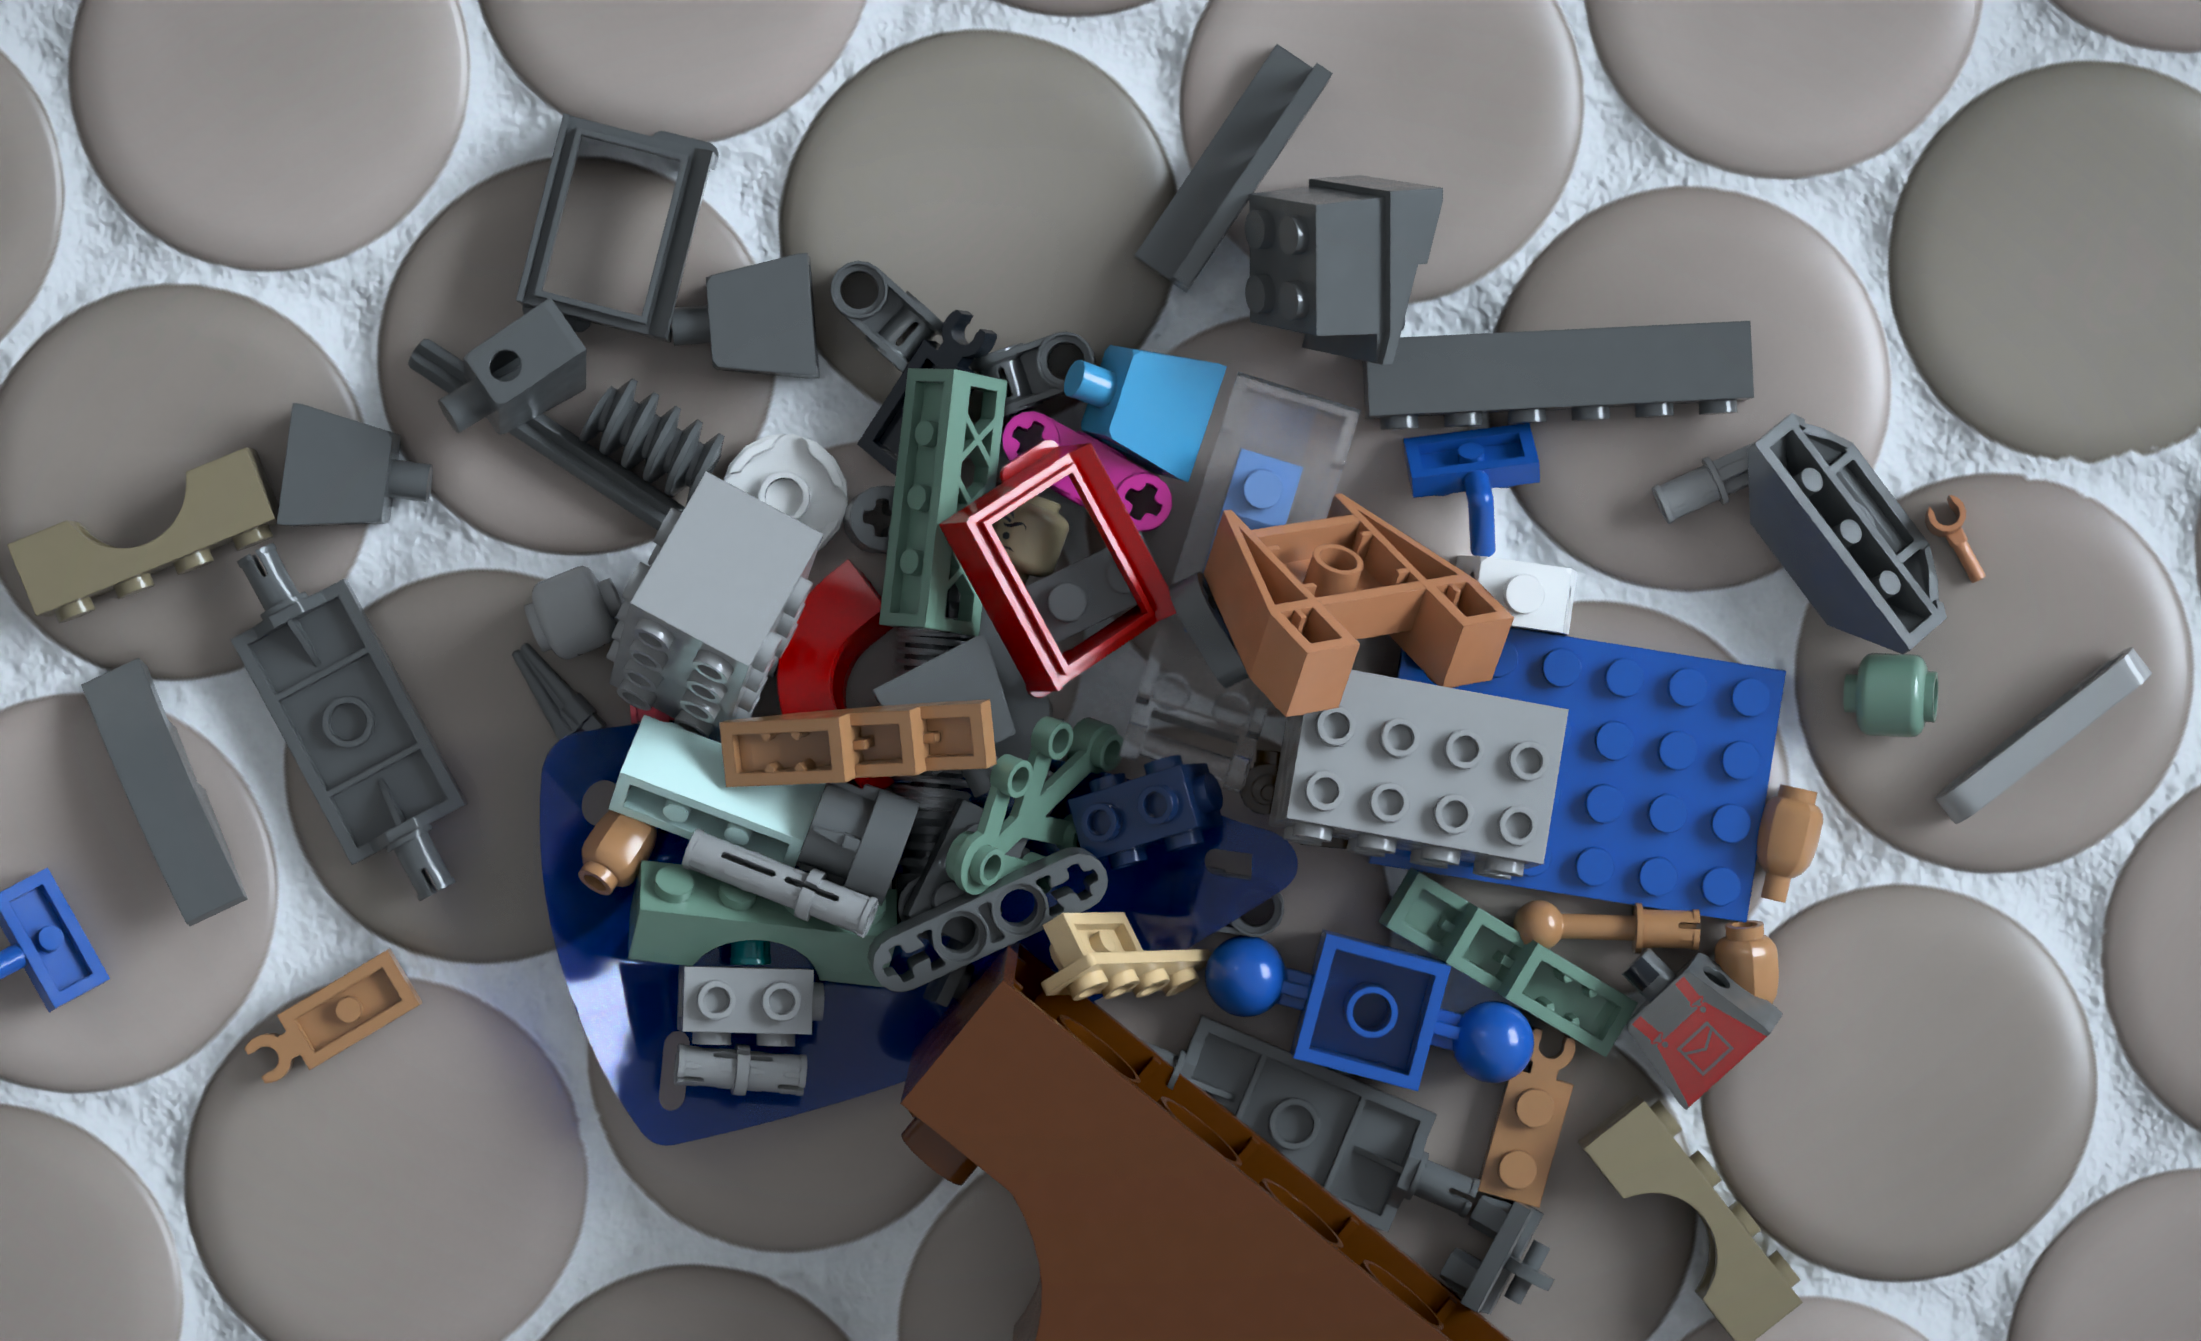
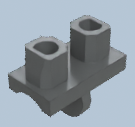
M1484 1195L1479 1199L1470 1216L1468 1225L1494 1239L1483 1261L1456 1247L1449 1255L1439 1275L1456 1292L1464 1296L1460 1302L1461 1304L1477 1313L1482 1311L1491 1315L1512 1274H1515L1504 1296L1521 1305L1531 1284L1549 1291L1555 1279L1539 1269L1550 1248L1533 1240L1524 1259L1521 1260L1544 1213L1530 1205L1516 1201L1511 1204Z

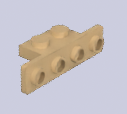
M1125 912L1061 913L1042 925L1051 942L1049 948L1051 958L1059 972L1041 982V986L1046 996L1071 995L1074 1001L1101 993L1105 999L1115 998L1126 992H1133L1136 998L1147 996L1156 991H1163L1165 996H1173L1191 988L1200 981L1197 972L1206 967L1211 953L1209 949L1143 951Z

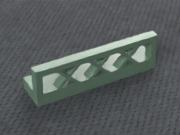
M908 368L879 625L934 630L964 636L979 635L982 603L939 524L996 487L1008 381L957 369ZM970 389L983 391L981 417L975 425H973L968 415ZM969 455L975 465L973 483L966 489L960 477L962 461ZM954 583L960 592L958 620L945 618L947 591Z

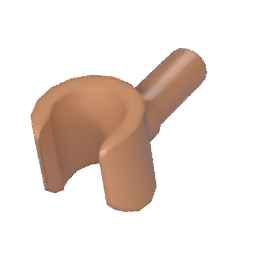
M1949 495L1947 501L1950 508L1955 512L1956 523L1949 526L1940 524L1936 520L1930 506L1926 511L1925 523L1927 529L1932 534L1947 539L1950 547L1957 554L1970 581L1975 583L1986 575L1961 527L1966 519L1964 503L1959 498Z

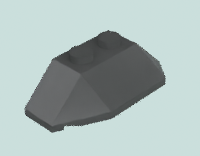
M1791 413L1747 448L1750 523L1827 625L1900 654H1905L1947 618L1944 603L1939 601L1938 578L1930 544L1854 443L1824 428L1806 424L1804 418Z

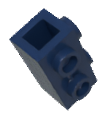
M1174 755L1144 764L1146 775L1127 781L1125 773H1118L1088 782L1089 794L1068 800L1080 847L1092 853L1099 861L1108 860L1111 870H1117L1148 861L1146 849L1165 844L1167 853L1203 844V831L1224 825L1220 812L1223 806L1221 787L1215 776L1209 772L1207 763L1183 764L1181 755Z

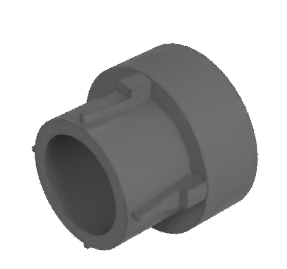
M848 782L827 783L798 858V862H800L799 869L809 873L813 868L825 872L828 881L866 896L876 897L879 899V906H882L920 803L865 783L863 788Z

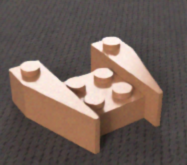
M1342 493L1333 495L1325 519L1250 530L1232 510L1223 511L1203 573L1249 678L1285 717L1339 708L1360 643L1357 641L1358 639L1375 638L1388 634L1426 673L1427 677L1438 686L1455 688L1462 685L1490 681L1493 678L1514 617L1475 578Z

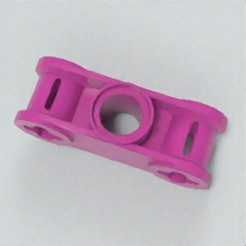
M1035 411L1022 412L1014 416L1005 426L1002 442L1004 452L1009 461L1019 456L1020 443L1017 439L1013 438L1014 433L1018 429L1028 432L1034 424L1044 429L1042 432L1043 441L1052 440L1058 446L1091 443L1129 514L1133 506L1125 499L1129 490L1140 493L1145 485L1156 490L1153 501L1161 506L1159 514L1155 516L1151 513H1146L1141 521L1130 516L1138 531H1152L1160 527L1168 518L1172 508V495L1167 484L1158 476L1128 461L1126 456L1081 431L1077 430L1075 432L1045 414ZM1068 475L1049 487L1065 498L1086 508Z

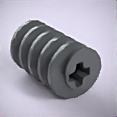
M630 379L619 389L611 386L593 409L581 431L579 439L586 443L600 432H603L599 452L608 457L624 446L621 466L630 470L645 459L643 480L651 484L665 473H668L664 493L674 497L686 487H690L687 497L688 503L705 472L707 471L712 474L718 464L725 436L718 433L703 444L699 442L703 422L700 420H695L684 430L677 428L681 408L674 406L660 417L656 414L659 400L657 393L653 392L640 403L634 401L638 383L635 379Z

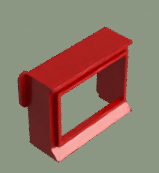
M1052 440L1039 442L1002 467L1000 471L1002 484L939 524L1022 676L1028 694L1034 698H1043L1051 692L1060 691L1063 689V685L1158 621L1176 614L1170 597V589L1091 443L1058 446ZM1068 475L1138 605L1074 648L1066 650L1061 654L992 524Z

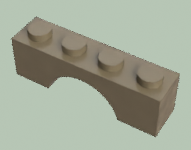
M245 447L186 471L185 497L178 516L164 533L146 544L132 548H117L93 536L80 522L66 520L9 543L7 546L35 615L49 617L55 614L58 622L64 623L94 611L95 607L91 599L115 590L118 599H122L153 587L155 584L151 575L174 566L177 574L181 575L208 565L214 561L210 551L234 542L237 551L271 539L273 535L270 526L277 524L279 504L257 451Z
M1636 1095L1580 1139L1578 1144L1623 1199L1640 1194L1661 1193L1677 1197L1690 1204L1696 1210L1707 1232L1709 1255L1704 1275L1695 1292L1733 1341H1755L1803 1303L1792 1289L1801 1280L1777 1250L1767 1257L1752 1237L1761 1231L1760 1227L1738 1200L1728 1207L1713 1187L1722 1179L1699 1150L1688 1157L1673 1138L1682 1131V1128L1665 1106L1658 1100L1649 1107L1642 1098Z

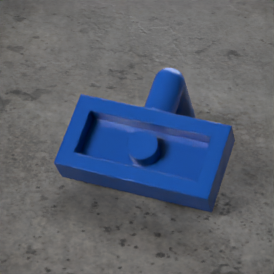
M1530 423L1403 438L1404 458L1413 498L1433 495L1446 496L1452 493L1466 492L1470 552L1474 556H1492L1496 551L1494 499L1491 488H1510L1516 485L1540 482L1539 459Z
M48 867L0 892V927L10 943L9 947L0 951V980L24 968L50 1013L110 979Z

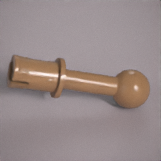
M1535 900L1526 903L1518 910L1513 923V928L1519 931L1524 944L1534 940L1547 949L1554 947L1560 939L1632 941V951L1634 954H1641L1642 948L1698 950L1700 945V929H1696V925L1700 924L1699 909H1692V911L1643 909L1642 903H1635L1632 915L1563 914L1553 904L1543 900Z

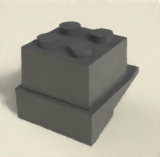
M1355 175L1309 179L1308 187L1249 194V213L1245 221V235L1250 245V277L1246 283L1245 297L1250 309V322L1304 333L1305 337L1302 348L1380 365L1393 364L1401 331L1405 326V315L1418 264L1428 263L1443 203V188Z

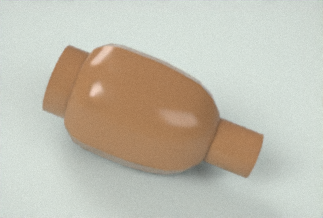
M1780 784L1778 795L1772 797L1766 803L1759 826L1756 851L1758 862L1766 872L1761 893L1762 898L1786 903L1791 878L1801 875L1811 865L1818 847L1823 825V814L1820 808L1815 805L1818 792Z
M609 810L595 825L583 844L581 851L583 866L578 872L580 880L591 890L602 895H610L615 887H625L632 884L638 877L641 860L648 861L657 841V827Z
M1747 920V923L1739 921L1727 923L1725 925L1726 936L1721 938L1715 946V962L1743 989L1755 997L1767 1000L1773 1004L1778 989V954L1775 943L1768 936L1764 935V923L1756 920Z

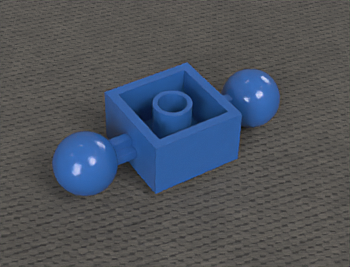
M1322 929L1311 974L1286 967L1279 951L1268 941L1259 937L1243 935L1232 937L1221 943L1212 952L1206 965L1205 983L1207 991L1215 1004L1229 1014L1239 1017H1253L1267 1012L1275 1004L1300 1010L1290 1049L1294 1059L1418 1091L1430 1045L1453 1051L1459 1066L1469 1076L1486 1083H1501L1516 1077L1526 1068L1533 1054L1534 1035L1528 1020L1518 1009L1507 1003L1498 1001L1479 1003L1469 1008L1464 1014L1440 1008L1451 966L1441 960Z

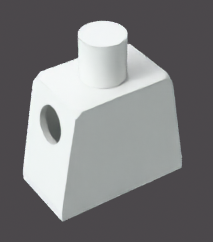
M1457 555L1456 567L1475 578L1514 617L1511 627L1569 635L1577 572L1575 570L1486 556Z

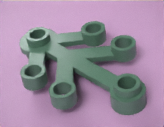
M1045 716L1037 722L1031 735L1032 747L1027 761L1010 754L1002 755L997 760V764L993 766L991 771V787L977 831H965L958 835L952 842L946 856L947 875L955 881L960 890L972 895L981 894L1007 874L1045 857L1035 852L1026 854L1022 859L1007 855L1006 853L1022 838L1056 844L1059 850L1070 847L1081 848L1072 814L1067 815L1064 819L1048 816L1047 814L1090 772L1098 774L1103 771H1111L1117 767L1123 757L1125 745L1122 736L1118 735L1114 726L1087 717L1080 720L1072 729V726L1067 722ZM1067 754L1068 761L1045 781L1051 760H1059ZM1010 797H1013L1015 801L1010 816L1004 820ZM1044 877L1036 880L1037 885L1044 894H1047L1052 889L1045 882Z

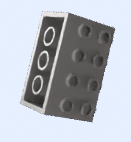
M706 471L683 512L672 507L663 520L653 541L656 543V546L648 561V564L651 566L640 562L624 589L622 598L625 600L616 618L619 621L611 636L614 641L606 656L607 659L614 662L609 684L617 687V694L630 705L646 711L654 707L674 718V723L682 726L687 731L721 743L719 723L725 720L751 718L761 699L759 696L768 680L766 676L768 675L773 678L778 670L779 658L783 655L797 629V621L806 605L804 602L813 586V583L807 579L824 534Z
M1351 670L1339 708L1286 718L1268 826L1285 829L1283 839L1290 842L1321 846L1322 842H1331L1332 837L1348 840L1346 851L1356 854L1385 857V853L1395 854L1396 849L1411 851L1410 862L1418 865L1447 869L1448 865H1459L1461 860L1473 862V874L1504 880H1511V876L1523 877L1524 869L1544 864L1569 709Z

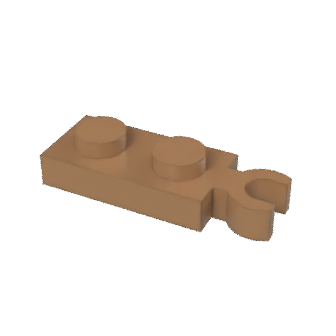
M390 948L278 1014L277 1017L285 1028V1033L281 1035L277 1033L261 1034L249 1041L244 1049L248 1055L260 1050L262 1047H270L278 1054L276 1068L262 1076L264 1083H272L285 1077L290 1072L295 1057L301 1055L308 1069L311 1070L421 1005L423 1002Z
M1533 1026L1534 1049L1528 1071L1523 1070L1516 1077L1505 1082L1478 1178L1480 1180L1478 1191L1539 1208L1574 1086L1572 1083L1556 1078L1558 1071L1567 1066L1573 1059L1576 1045L1575 1039L1565 1035L1560 1051L1551 1057L1544 1056L1539 1050V1042L1542 1038L1543 1030Z

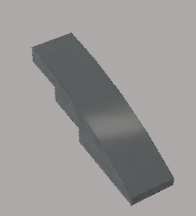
M137 658L81 684L129 803L186 924L192 926L248 900L207 792L196 780L177 728L166 716L147 665L140 658Z

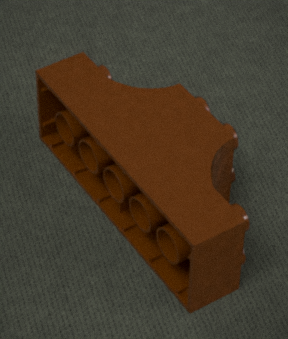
M1020 941L993 953L971 980L964 994L959 999L954 1000L912 1052L900 1104L908 1109L914 1119L901 1133L903 1141L927 1166L956 1185L962 1186L975 1169L980 1167L1013 1195L1032 1236L1039 1262L1040 1279L1026 1310L1014 1325L1012 1341H1513L1481 1314L1461 1304L1462 1299L1203 1089L1190 1082L1181 1073L1173 1090L1168 1088L1167 1085L1174 1067L1089 997L1074 1001L1071 995L1046 996L1041 982L1057 973V971Z

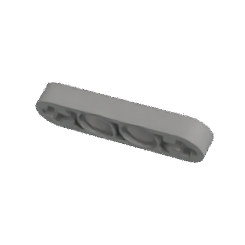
M2133 647L2123 650L1938 793L1935 797L1955 824L1966 820L2143 684L2152 672Z

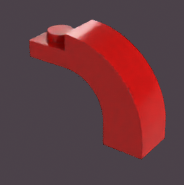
M849 559L827 575L808 594L804 602L806 605L797 621V629L783 655L779 658L777 685L782 714L847 709L846 687L856 661L866 649L893 628L879 625L882 597L864 573ZM891 777L855 778L848 781V783L858 784L862 788L865 783H868L878 788L886 789L894 783V780Z

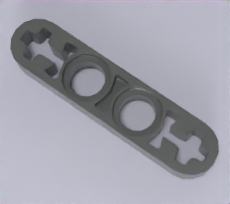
M1070 847L1059 850L1007 874L981 894L972 895L965 893L883 931L875 937L869 946L867 956L869 968L879 983L890 991L906 992L916 989L1044 930L1042 925L1061 913H1081L1100 902L1106 893L1108 884L1106 869L1092 853L1084 848ZM1077 864L1084 872L1091 870V874L1083 879L1085 887L1083 891L1075 893L1069 886H1063L1050 892L1057 901V904L1049 908L1047 896L1037 885L1036 880L1044 877L1045 882L1053 888L1069 879L1067 868L1071 865ZM1016 889L1031 892L1034 898V907L1029 917L1019 922H1008L1002 918L1000 906L1006 894ZM958 916L968 917L973 920L976 930L970 944L957 950L949 949L942 944L941 932L947 921ZM924 931H927L929 943L940 956V958L931 962L930 957L923 950L907 959L909 970L903 974L898 975L893 967L883 969V965L891 961L889 950L894 946L900 945L905 953H911L924 947V944L917 936Z

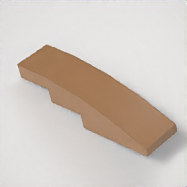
M990 699L825 710L725 720L719 723L726 787L846 783L855 778L916 776L925 771L987 769L997 764Z

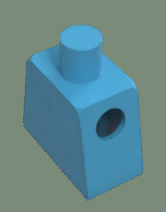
M1109 345L1105 350L1100 367L1083 360H1076L1071 365L1065 378L1064 392L1068 397L1088 403L1081 422V428L1084 433L1120 452L1152 473L1189 482L1227 366L1194 358Z

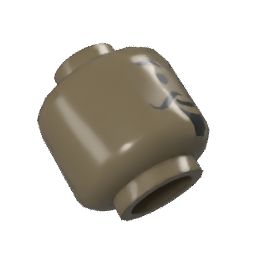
M1037 495L992 524L1024 585H1026L1029 575L1045 578L1054 572L1069 532L1068 521L1059 514L1062 505Z

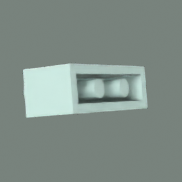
M644 715L621 768L609 810L689 840L696 829H701L704 833L750 851L758 852L763 856L795 868L826 783L726 787L721 743L687 731L678 724L663 722Z

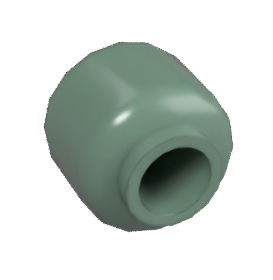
M1867 654L1859 664L1858 674H1846L1844 712L1856 713L1857 724L1866 735L1916 737L1922 732L1926 722L1935 723L1938 673L1937 671H1928L1924 659L1918 655Z

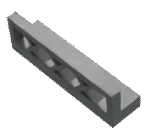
M1276 44L1134 255V258L1187 293L1248 203L1249 194L1256 191L1328 84L1333 73L1318 63L1312 68Z

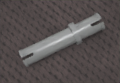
M696 829L693 833L682 861L684 869L694 870L738 887L743 891L794 909V916L808 922L811 917H815L856 933L861 938L867 935L879 905V899L876 897L866 896L826 880L827 874L815 868L810 873L804 872L763 856L758 852L750 851L704 833L701 829Z

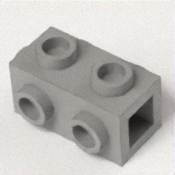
M679 965L677 1030L692 1032V1044L731 1045V1033H757L756 1045L795 1046V1034L812 1035V1021H822L824 985L823 982H813L814 970L807 968Z

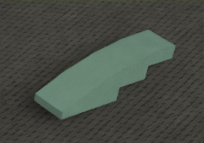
M1412 867L1407 872L1378 921L1385 927L1604 1057H1607L1638 1005V1002L1534 940L1524 944L1519 931Z

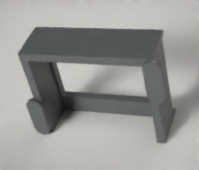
M563 113L516 301L523 305V314L525 315L542 302L552 298L574 332H584L590 327L591 323L671 343L673 335L670 325L710 169L715 170L719 158L717 148L709 142L666 131H659L653 136H648ZM582 136L681 162L642 316L543 291Z

